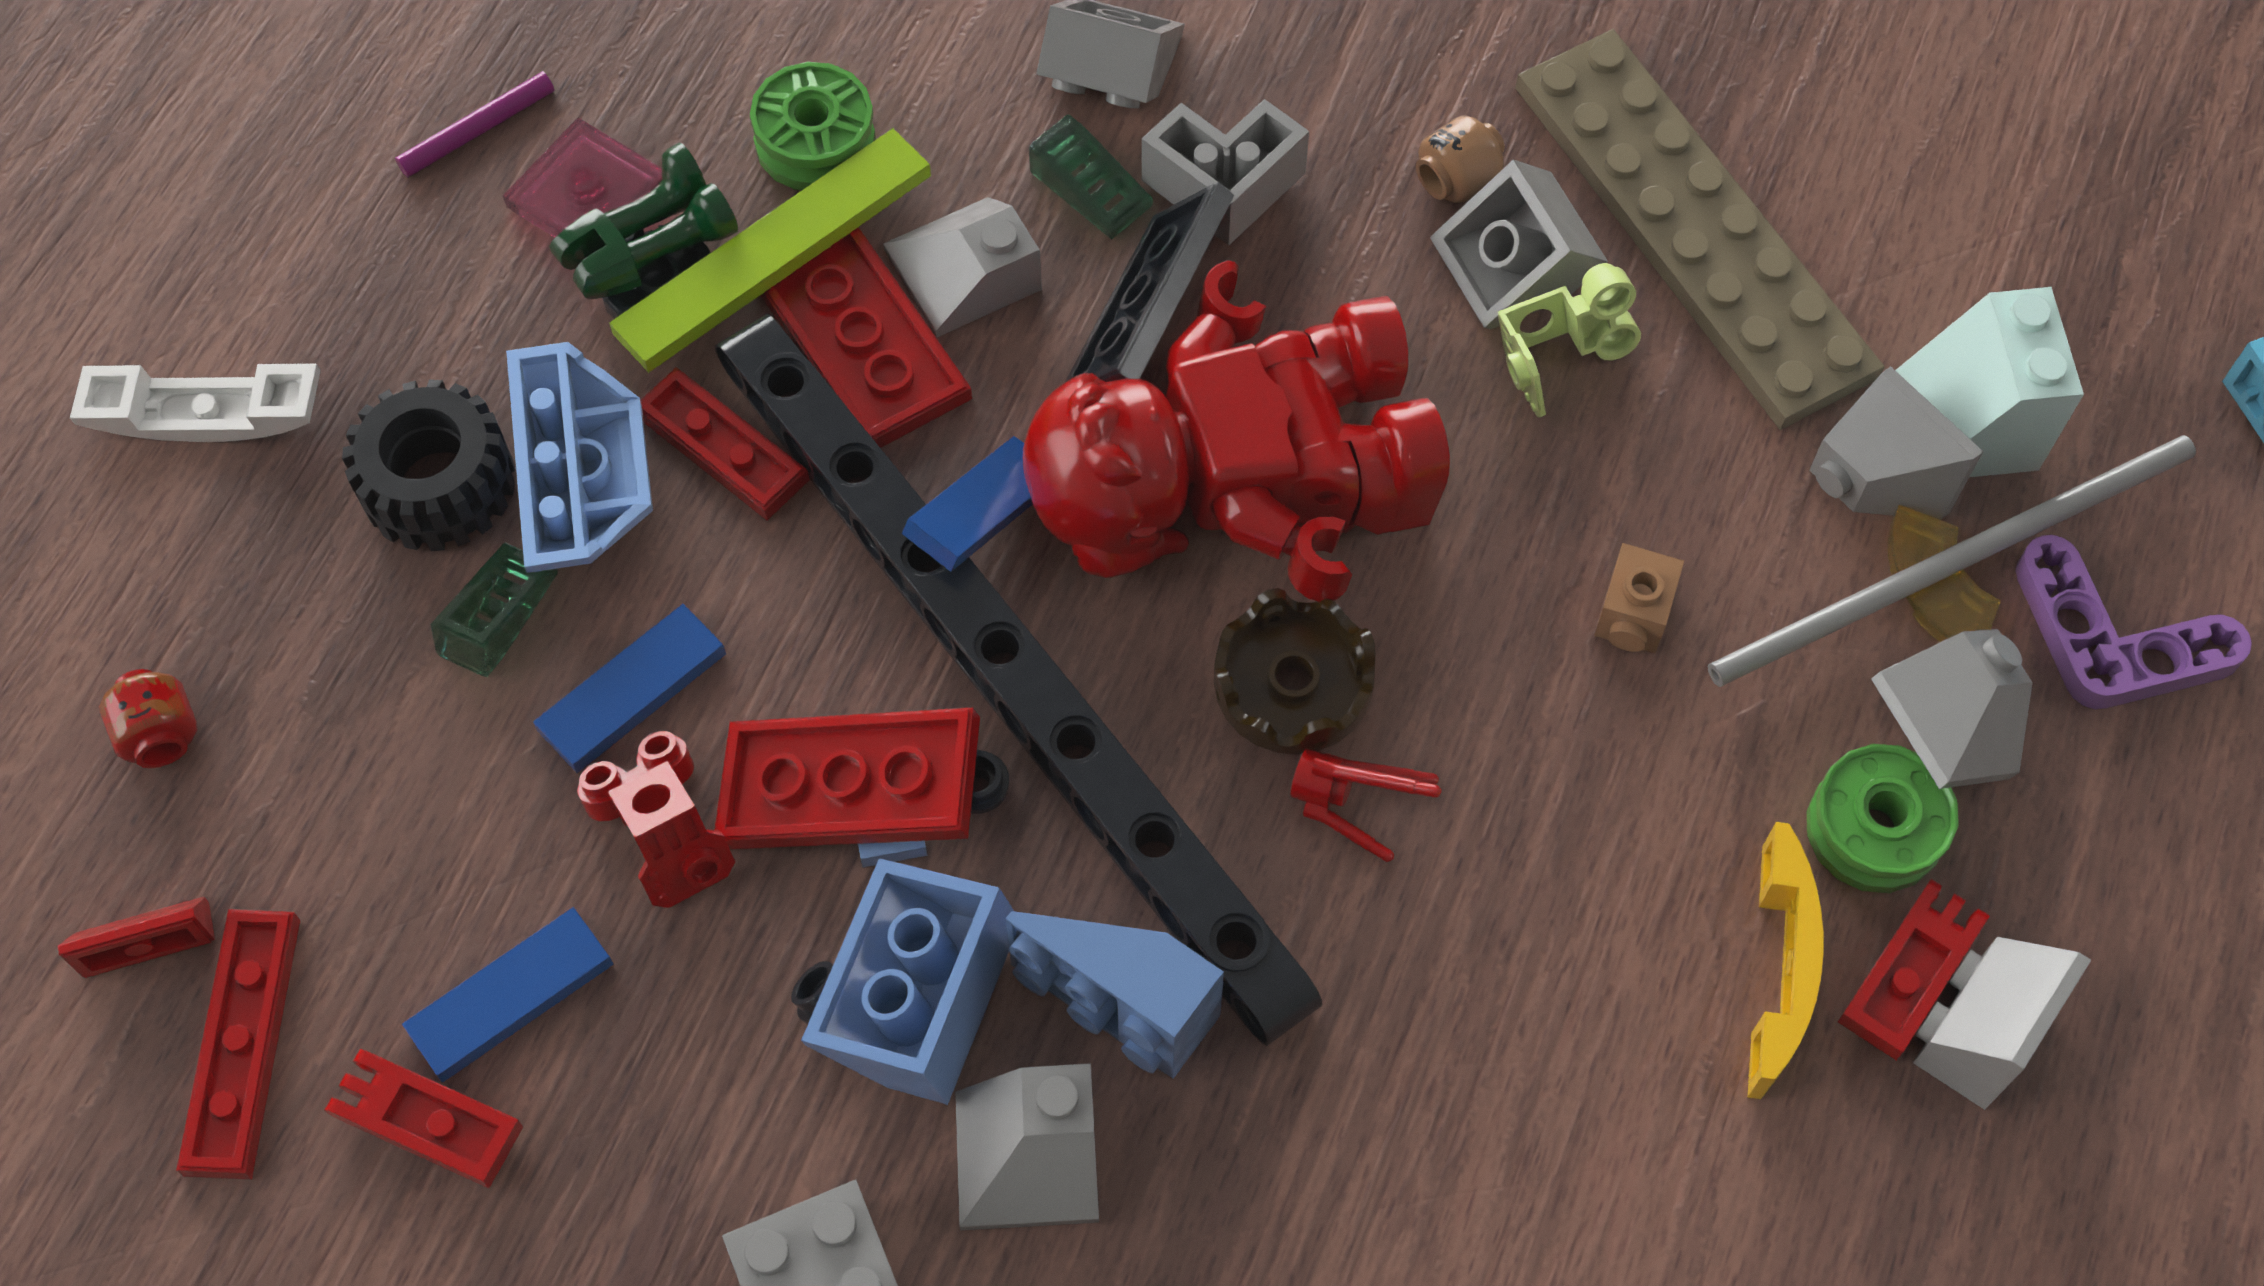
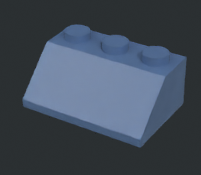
M879 858L801 1039L804 1045L886 1088L948 1105L1009 953L1005 918L1014 910L1001 889Z

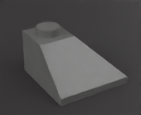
M989 197L883 243L884 251L936 338L1042 290L1040 249L1013 206Z
M1890 366L1879 375L1825 436L1809 471L1816 476L1820 487L1828 495L1839 498L1853 512L1941 520L1952 510L1983 451Z
M1998 629L1963 631L1880 671L1871 678L1939 789L2008 780L2020 772L2033 682L2021 665L2022 656L2018 648L2009 638L2002 635Z
M1091 1064L1021 1067L955 1092L960 1231L1099 1223Z

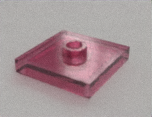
M578 117L505 192L503 198L508 209L553 237H556L568 225L590 210L599 209L605 213L633 202L649 193L662 181V168Z

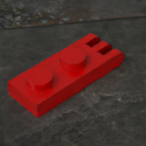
M1933 879L1929 880L1837 1021L1896 1061L1910 1043L1990 917L1989 914L1978 908L1967 919L1965 928L1956 923L1954 919L1966 900L1955 893L1941 913L1932 908L1930 905L1937 900L1943 886Z
M359 1049L353 1063L360 1069L374 1074V1077L369 1083L354 1075L345 1073L338 1086L347 1093L360 1098V1101L354 1107L343 1100L331 1098L324 1111L340 1121L486 1188H490L523 1129L520 1121L371 1052Z

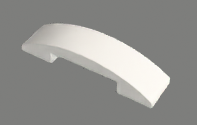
M257 364L255 377L151 378L141 365L83 366L70 419L75 425L94 430L164 441L228 442L263 438L285 433L310 423L321 370L317 364Z

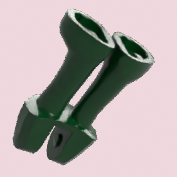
M679 142L662 154V181L658 186L633 202L605 213L599 209L590 210L551 241L549 248L564 268L569 270L576 269L573 274V281L583 296L587 299H598L642 286L638 272L642 267L658 258L695 244L728 238L738 232V224L722 192L713 183L706 185L696 160L684 144ZM683 212V214L656 230L626 242L625 239L634 233Z

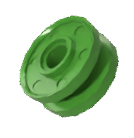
M804 62L786 66L766 78L753 95L750 120L754 132V145L760 165L775 181L794 190L805 189L876 139L872 123L873 106L867 88L853 73L833 64Z
M1870 744L1848 751L1829 768L1823 781L1816 788L1806 811L1807 837L1818 861L1837 880L1867 892L1892 893L1917 884L1949 850L1959 826L1958 802L1952 788L1939 789L1918 754L1899 745ZM1869 810H1879L1886 813L1891 818L1894 828L1877 824L1872 819Z

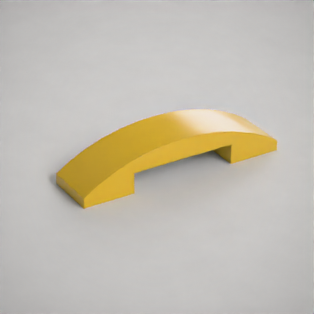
M1775 822L1762 846L1759 907L1785 911L1780 1013L1765 1011L1751 1032L1747 1097L1755 1099L1763 1098L1787 1066L1801 1043L1817 1001L1824 955L1821 905L1810 863L1790 824Z

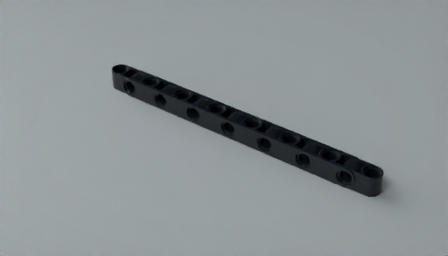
M765 314L716 344V354L734 384L765 421L766 425L792 458L808 470L809 479L1175 939L1224 972L1222 997L1250 1032L1262 1044L1268 1046L1323 1005L1321 996L1304 969L973 561L967 558L952 572L943 565L932 572L915 570L924 563L933 562L940 564L902 534L908 518L926 505L925 502L774 318L769 314ZM786 392H798L790 397H780L781 394ZM854 476L868 477L860 483L846 482ZM999 652H1006L1015 656L1012 661L1005 664H994L987 660L991 655ZM1072 745H1082L1092 751L1087 757L1082 759H1070L1062 754L1066 748ZM1149 841H1160L1168 845L1171 851L1162 857L1151 858L1142 854L1138 849ZM1229 940H1239L1249 945L1253 952L1246 958L1233 960L1224 956L1218 948Z

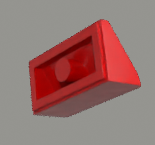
M200 897L76 932L58 945L59 955L82 977L87 978L212 943L211 941L215 940L209 902L205 897Z

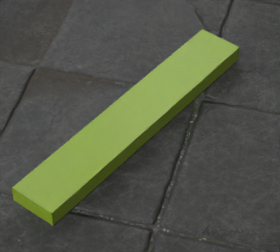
M892 128L609 322L612 334L648 373L931 177L930 164Z

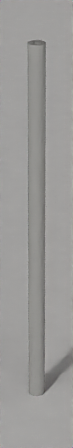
M2185 435L2173 439L1708 664L1709 675L1718 687H1722L2193 458L2196 454L2195 446L2192 440Z

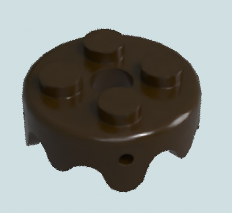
M1273 588L1266 590L1255 599L1252 606L1243 615L1227 624L1222 631L1214 664L1213 683L1217 703L1231 726L1242 737L1258 747L1276 753L1299 755L1306 748L1321 751L1333 746L1354 731L1365 716L1370 704L1374 688L1376 658L1373 636L1367 628L1361 629L1356 626L1342 608L1330 599L1313 603L1297 602L1291 599L1283 589ZM1297 667L1306 671L1312 681L1302 690L1291 691L1283 688L1277 682L1276 675L1282 669Z

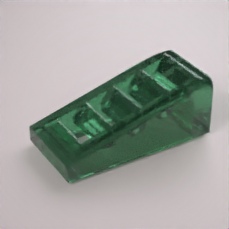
M1070 114L1065 115L1034 140L1029 147L1030 172L1111 240L1153 206V198L1104 146ZM1084 163L1087 167L1074 177L1071 172ZM1100 179L1106 181L1092 194L1087 191ZM1118 193L1125 197L1108 212L1102 207Z
M504 542L430 624L437 654L474 673L488 677L503 659L557 576L558 569L527 573L524 567L523 550ZM508 572L526 580L523 585H519L503 578V576ZM495 593L499 596L508 599L509 601L505 603L499 599L492 597L491 594ZM480 613L492 620L489 623L478 618L477 615Z

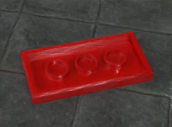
M859 227L761 294V297L785 333L807 360L812 363L880 448L972 400L970 385Z
M972 707L730 722L714 831L722 832L730 849L968 839L980 716Z

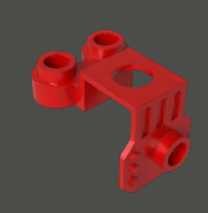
M658 731L648 735L641 741L636 758L637 767L626 772L611 762H596L588 766L581 773L577 793L588 816L593 820L610 821L620 817L623 824L628 826L645 859L638 878L651 904L657 907L670 908L727 878L736 861L722 832L705 828L694 803L682 785L690 778L694 771V761L684 740L674 736L671 732Z

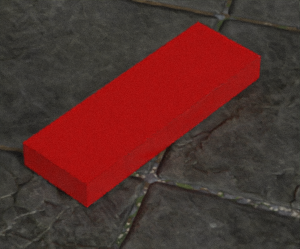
M677 367L640 400L643 422L766 521L810 480L808 470Z

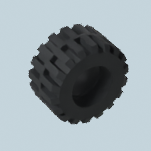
M429 379L427 387H418L416 381L403 383L404 391L394 395L388 389L378 395L380 400L378 405L372 407L366 404L358 413L362 423L360 425H350L346 434L350 446L343 447L342 460L347 467L345 474L368 519L374 527H379L385 538L393 543L400 538L405 548L418 550L422 543H427L431 551L445 550V542L455 540L458 547L471 542L468 534L475 530H478L483 535L493 527L489 518L493 514L498 516L504 514L508 507L504 495H512L515 487V481L511 474L515 472L514 462L493 412L490 413L486 402L479 395L471 397L466 387L456 383L447 390L443 380ZM439 452L457 454L454 461L446 469L434 476L424 479L403 478L406 471L416 461L427 455Z

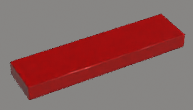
M228 909L176 1169L184 1177L252 1180L300 926V919L295 912Z

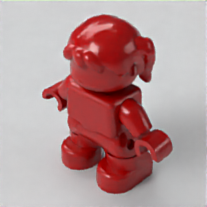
M1227 260L1216 264L1207 273L1196 319L1168 350L1166 368L1169 385L1166 397L1158 387L1146 380L1126 378L1104 382L1094 373H1084L1068 380L1045 399L1030 423L1023 447L1024 477L1031 500L1043 525L1058 540L1072 547L1073 554L1078 557V565L1089 575L1111 579L1119 575L1132 573L1141 567L1151 564L1154 560L1160 559L1163 555L1179 554L1186 551L1189 546L1188 537L1184 532L1170 527L1181 516L1186 499H1188L1194 519L1200 528L1204 530L1222 529L1233 542L1278 560L1285 553L1290 556L1287 566L1289 580L1299 593L1317 602H1321L1324 599L1335 601L1347 591L1353 574L1342 561L1330 562L1322 559L1315 552L1325 551L1333 553L1341 534L1347 533L1356 525L1377 535L1430 525L1447 485L1450 472V453L1443 421L1435 405L1428 398H1419L1382 406L1374 415L1371 425L1343 423L1338 408L1354 401L1367 403L1398 397L1405 384L1409 367L1406 331L1395 303L1388 296L1342 304L1334 314L1331 323L1309 326L1304 331L1283 330L1270 335L1256 346L1250 343L1233 347L1235 343H1241L1253 338L1260 331L1266 306L1255 300L1250 305L1244 307L1228 303L1234 294L1239 266L1236 262Z

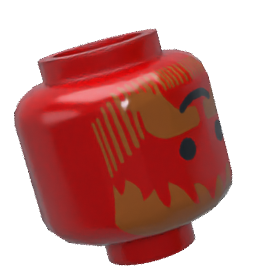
M148 669L129 671L116 680L115 685L104 694L99 705V711L114 753L129 763H137L142 768H158L177 761L186 753L188 745L192 742L197 732L196 719L184 687L177 678L170 674L152 672Z

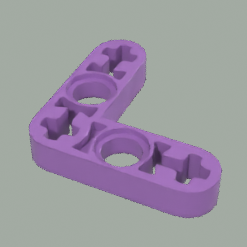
M2042 535L2033 539L2017 562L2015 570L2017 580L2064 684L2073 699L2083 706L2093 709H2104L2221 680L2232 675L2250 654L2252 642L2248 631L2243 624L2225 615H2209L2119 638L2079 552L2072 543L2062 537ZM2040 558H2043L2048 566H2059L2060 571L2056 577H2054L2049 568L2039 569L2036 564ZM2057 588L2059 593L2051 598V594ZM2062 609L2079 611L2088 620L2089 631L2083 634L2067 631L2058 621V611ZM2209 638H2211L2215 645L2225 644L2229 649L2225 656H2223L2219 649L2199 652L2194 660L2191 654L2200 650ZM2093 645H2097L2096 649L2090 655L2088 649ZM2147 649L2163 651L2173 661L2174 672L2166 675L2154 673L2143 662L2142 652ZM2092 666L2099 675L2109 674L2111 680L2106 687L2101 679L2088 678L2086 674Z

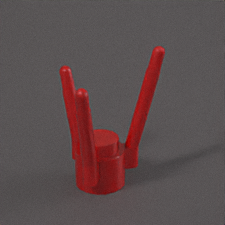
M1306 748L1298 762L1290 796L1291 798L1306 802L1303 811L1304 817L1326 824L1383 861L1391 862L1394 859L1392 850L1330 810L1331 805L1334 804L1340 807L1345 805L1353 782L1432 798L1439 797L1442 790L1437 785L1439 777L1434 773L1349 760Z

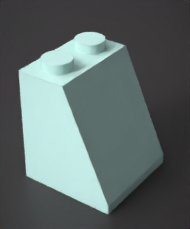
M2052 287L1991 292L1895 370L1983 451L1970 477L2038 471L2084 395Z

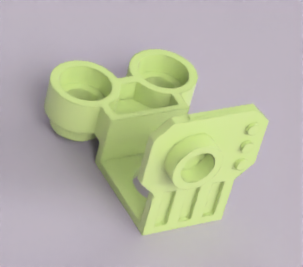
M1608 263L1598 264L1589 269L1584 275L1580 295L1572 297L1567 287L1563 286L1498 311L1509 373L1516 388L1524 392L1527 402L1529 401L1530 407L1537 417L1546 415L1540 375L1534 358L1528 349L1529 347L1569 333L1581 356L1595 351L1601 359L1616 360L1628 355L1638 345L1641 339V332L1631 314L1627 311L1636 299V290L1623 269ZM1539 309H1546L1552 312L1550 321L1542 329L1532 333H1525L1520 330L1522 320L1531 312Z

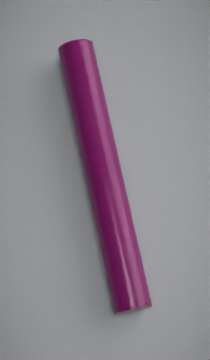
M541 71L395 157V161L402 173L409 178L555 91L554 86L546 73Z

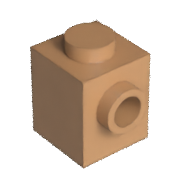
M1622 543L1594 636L1607 639L1612 645L1625 651L1637 652L1644 650L1656 653L1668 621L1684 560Z

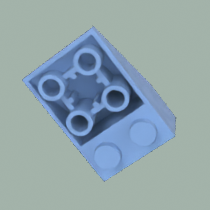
M1011 911L1005 918L1011 965L1015 967L1012 973L1016 979L1037 995L1045 996L1049 991L1069 1005L1066 1009L1067 1013L1087 1031L1098 1035L1103 1029L1124 1044L1121 1050L1125 1056L1135 1065L1149 1073H1154L1158 1068L1174 1079L1220 1017L1224 972L1166 932Z

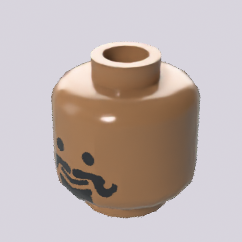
M1459 116L1422 140L1418 150L1419 160L1416 162V173L1422 186L1435 199H1445L1456 204L1468 201L1504 168L1502 155L1505 149L1504 141L1498 130L1491 124L1482 123L1470 116Z

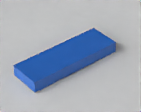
M1015 436L1010 438L908 518L902 534L952 572L1033 505L1024 477V443Z
M681 604L534 720L533 723L542 737L578 773L725 656L724 645L684 604Z
M572 907L402 1023V1026L443 1083L614 964L576 909Z

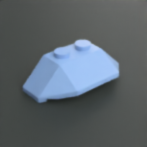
M569 342L508 350L506 353L524 567L527 573L590 564L653 511L640 398L605 370L586 359L583 353Z

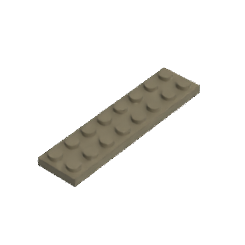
M1614 29L1518 74L1515 89L1779 430L1865 387L1879 377L1885 367Z

